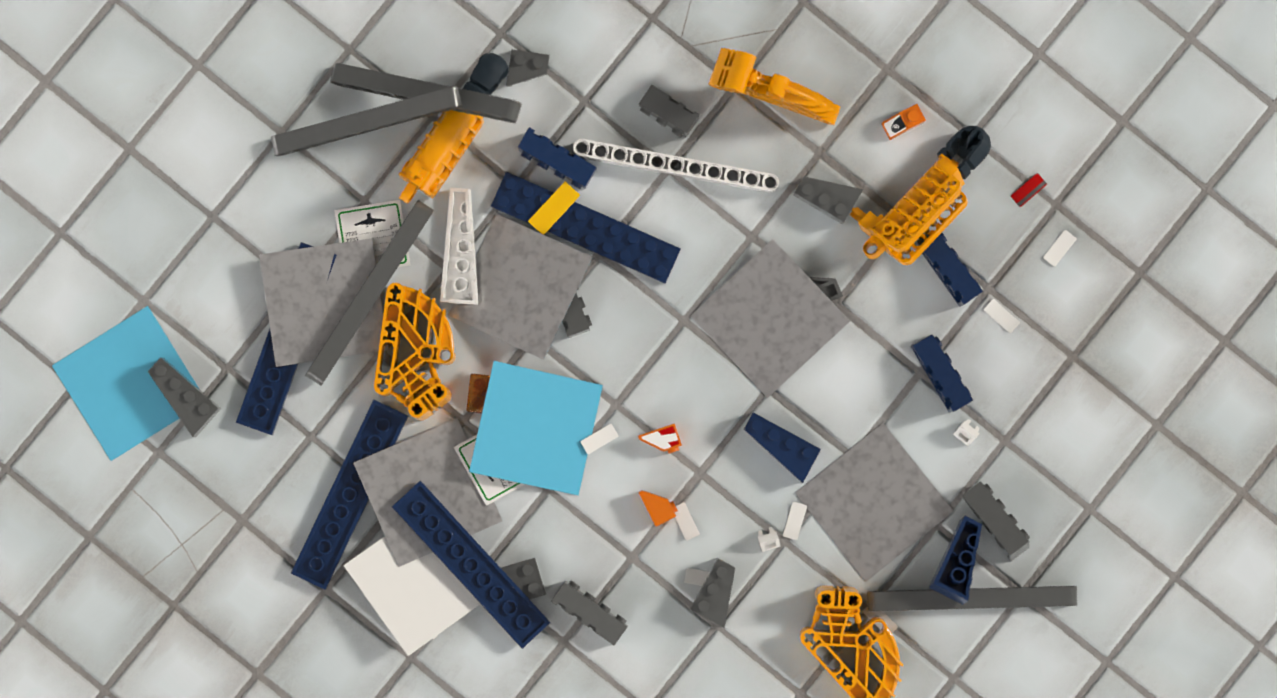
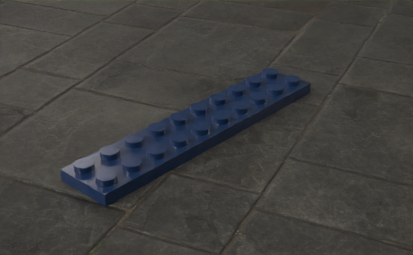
M506 172L491 207L530 224L528 220L554 192ZM574 202L547 231L666 284L681 250L679 247L577 202Z
M301 242L298 249L314 246ZM336 254L333 256L330 272L336 259ZM270 329L236 423L273 435L298 364L276 367Z
M373 399L291 574L324 590L327 589L369 501L354 462L395 445L409 417L408 415Z
M421 480L392 506L397 514L521 649L551 623Z

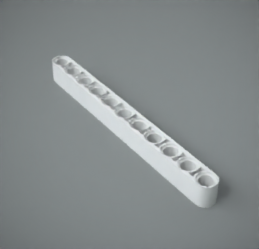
M579 139L573 145L574 153L583 159L768 193L774 192L779 185L778 177L771 173L586 139ZM579 144L587 146L585 153H579L576 150ZM599 147L606 150V154L602 157L595 154L596 149ZM623 151L625 157L622 160H617L614 157L615 152ZM636 154H640L644 160L642 163L637 164L633 161V157ZM654 158L662 160L663 163L660 167L652 165ZM674 161L680 162L681 169L678 171L673 170L670 166L671 163ZM691 165H698L700 172L692 174L689 168ZM711 168H716L719 171V175L712 178L709 176L708 171ZM733 171L738 175V178L735 181H730L727 178V174ZM748 175L755 176L756 183L753 185L748 184L746 177ZM766 179H773L775 186L768 188L765 185Z

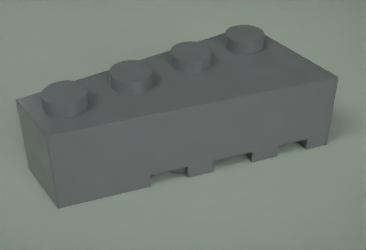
M575 293L562 321L568 338L590 331L589 326L592 325L589 315H584L582 308H585L582 297L578 298L577 293Z
M160 357L148 371L192 437H197L221 410L216 403L165 358Z

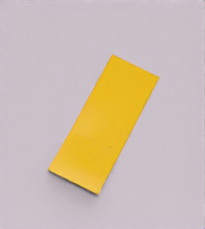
M564 181L528 222L544 235L577 200L580 194Z

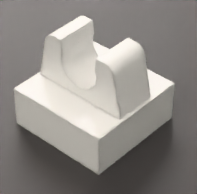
M969 419L964 421L953 433L967 446L980 434L978 426L972 428L969 425L971 422Z
M769 527L770 533L763 535L762 530L758 531V540L762 552L781 547L777 532L772 527Z

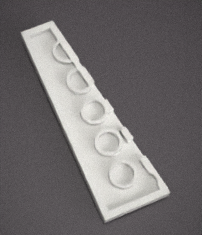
M450 188L440 302L478 305L470 189Z

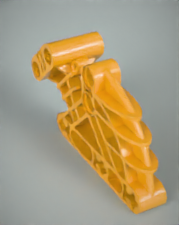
M721 48L708 85L724 91L745 94L823 123L835 125L841 108L839 105L834 104L823 95L803 85L790 81L785 76L773 74V77L762 75L756 69H753L757 57L750 53Z
M391 283L386 291L374 389L381 396L392 394L408 408V412L412 417L424 421L434 414V410L438 411L439 406L443 407L451 400L452 393L441 384V379H439L433 364L450 365L455 361L453 335L446 318V309L442 311L438 307L436 298L431 300L422 293V289L417 291L413 288L402 286L399 283ZM397 288L401 291V293L396 295V300L400 303L394 302L395 295L392 293ZM405 304L415 308L413 324L404 314ZM420 312L428 319L426 341L418 332ZM392 326L396 329L391 333V338L395 339V341L389 340L390 333L387 331ZM432 331L435 334L436 345L431 344ZM402 333L416 352L397 366ZM388 344H393L391 369L389 372L383 373L384 349ZM425 349H431V356L429 358H423L422 356ZM449 351L450 358L446 361L442 360V353ZM426 363L429 364V371L432 377L427 381L423 379L427 376L425 372H422L420 375L416 373ZM381 375L390 377V379L385 378V384L388 386V389H384V392L380 389V385H384V379L381 378ZM403 381L406 385L402 388V391H409L410 393L406 397L393 391ZM442 390L444 394L443 396L441 395V397H439L438 392L441 393ZM422 408V412L416 413L417 409Z
M829 585L819 586L815 591L818 604L815 606L816 610L812 618L811 627L802 628L799 634L803 645L851 698H894L897 682L902 681L899 678L900 665L903 666L904 664L900 661L896 641L885 621L881 617H873L865 625L861 626L862 620L859 607L862 604V598L856 588L842 586V588H839V586L833 588V586ZM825 594L828 596V598L822 599L821 596ZM852 595L855 599L853 601L849 600V596ZM821 615L827 616V620H822L823 625H829V630L814 629ZM848 617H854L855 624H857L859 629L858 631H844L845 626L852 625L851 621H847ZM876 622L883 624L882 629L879 631L873 630V625ZM806 633H813L812 638L816 642L814 645L810 639L807 638L805 640ZM861 635L868 636V641L865 644L858 642V638ZM876 641L880 646L882 657L872 647ZM830 646L855 647L854 672ZM818 647H826L840 662L837 669L829 668L817 655L816 650ZM870 650L883 663L881 678L869 666ZM868 670L879 681L873 693L867 688ZM843 671L847 677H850L851 682H844V678L840 673Z

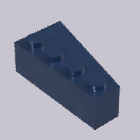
M529 127L518 145V149L521 152L520 156L528 161L534 159L542 169L547 170L550 168L555 171L554 175L562 180L567 178L571 180L570 184L574 187L586 189L597 167L576 154H570V151L558 144L554 145L544 135H536L534 133L535 130Z
M941 233L922 255L956 303L961 307L983 291L978 282L970 275L965 264L961 263L957 258L958 254L947 245V239ZM924 239L918 242L916 246L922 245Z
M932 334L910 347L948 412H955L974 400L968 388L962 383L959 372L952 367L949 355L947 353L944 354L942 351L941 341Z
M754 412L743 429L801 483L804 482L821 451L815 445Z
M964 516L959 521L929 585V588L962 605L969 600V590L982 529L981 523L967 516Z

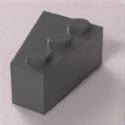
M653 85L650 86L639 102L641 112L647 116L653 115L657 118V123L663 127L668 125L673 129L671 132L680 138L682 135L687 137L699 120V113H693L683 103H678L670 95Z
M804 177L793 195L843 224L864 189Z
M717 558L690 608L692 611L725 628L735 567Z

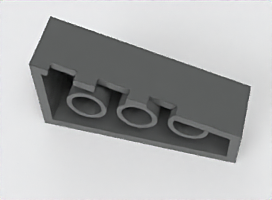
M980 481L963 494V499L977 518L983 521L982 523L987 531L995 536L994 538L1000 548L1008 552L1009 555L1007 557L1010 561H1013L1029 548L1028 539L1030 537L1024 529L1020 530L1016 526L1018 522L1011 513L1008 515L1004 511L1006 507L999 498L996 500L992 496L994 492L987 483L983 485Z
M572 580L570 582L565 581L551 602L556 605L559 604L565 612L576 616L585 626L591 627L595 633L612 645H615L628 627L625 624L627 620L619 614L615 617L610 613L611 609L605 604H597L594 601L596 598L587 591L585 594L578 590L580 586Z

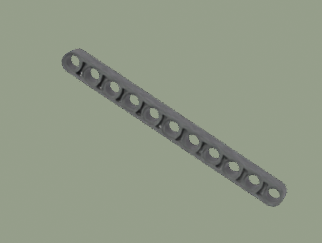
M341 63L335 64L330 80L331 83L341 87L402 100L450 87ZM458 88L462 107L452 109L453 111L510 123L517 122L522 105L520 102Z
M457 86L449 87L271 136L274 155H287L462 107L459 89Z
M417 200L305 374L306 377L322 386L434 212L432 208Z
M1077 586L970 588L969 600L964 605L933 589L867 591L868 611L1077 606Z

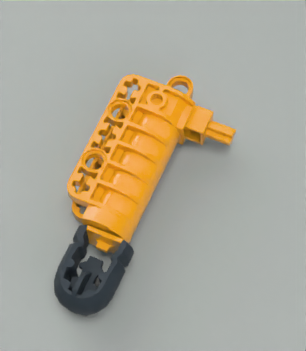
M494 53L483 54L470 76V81L466 82L462 89L491 95L508 75L509 70L506 61ZM453 110L442 112L437 122L434 121V126L429 134L426 133L423 143L420 146L418 145V150L414 156L406 162L398 174L401 179L409 182L399 199L408 204L418 189L433 199L481 129L484 117Z
M967 126L959 130L946 143V147H943L937 153L939 159L885 216L880 214L877 217L871 211L866 214L858 207L852 208L850 216L858 221L861 230L870 236L863 245V252L867 258L876 259L885 251L901 264L911 265L965 209L968 200L966 195L961 192L962 186L965 184L963 179H966L971 174L970 170H975L990 152V137L982 128ZM956 154L963 159L960 165L953 159ZM955 199H958V200L961 199L962 202H961V203H956V202H955ZM944 211H950V215L947 218H942L940 215ZM930 226H932V227L935 226V227H936V230H935V231H933V230L930 231V230H929V227H930ZM918 238H923L924 242L922 245L916 246L914 244ZM870 246H877V250L874 253H868L867 250ZM903 254H909L910 258H904Z

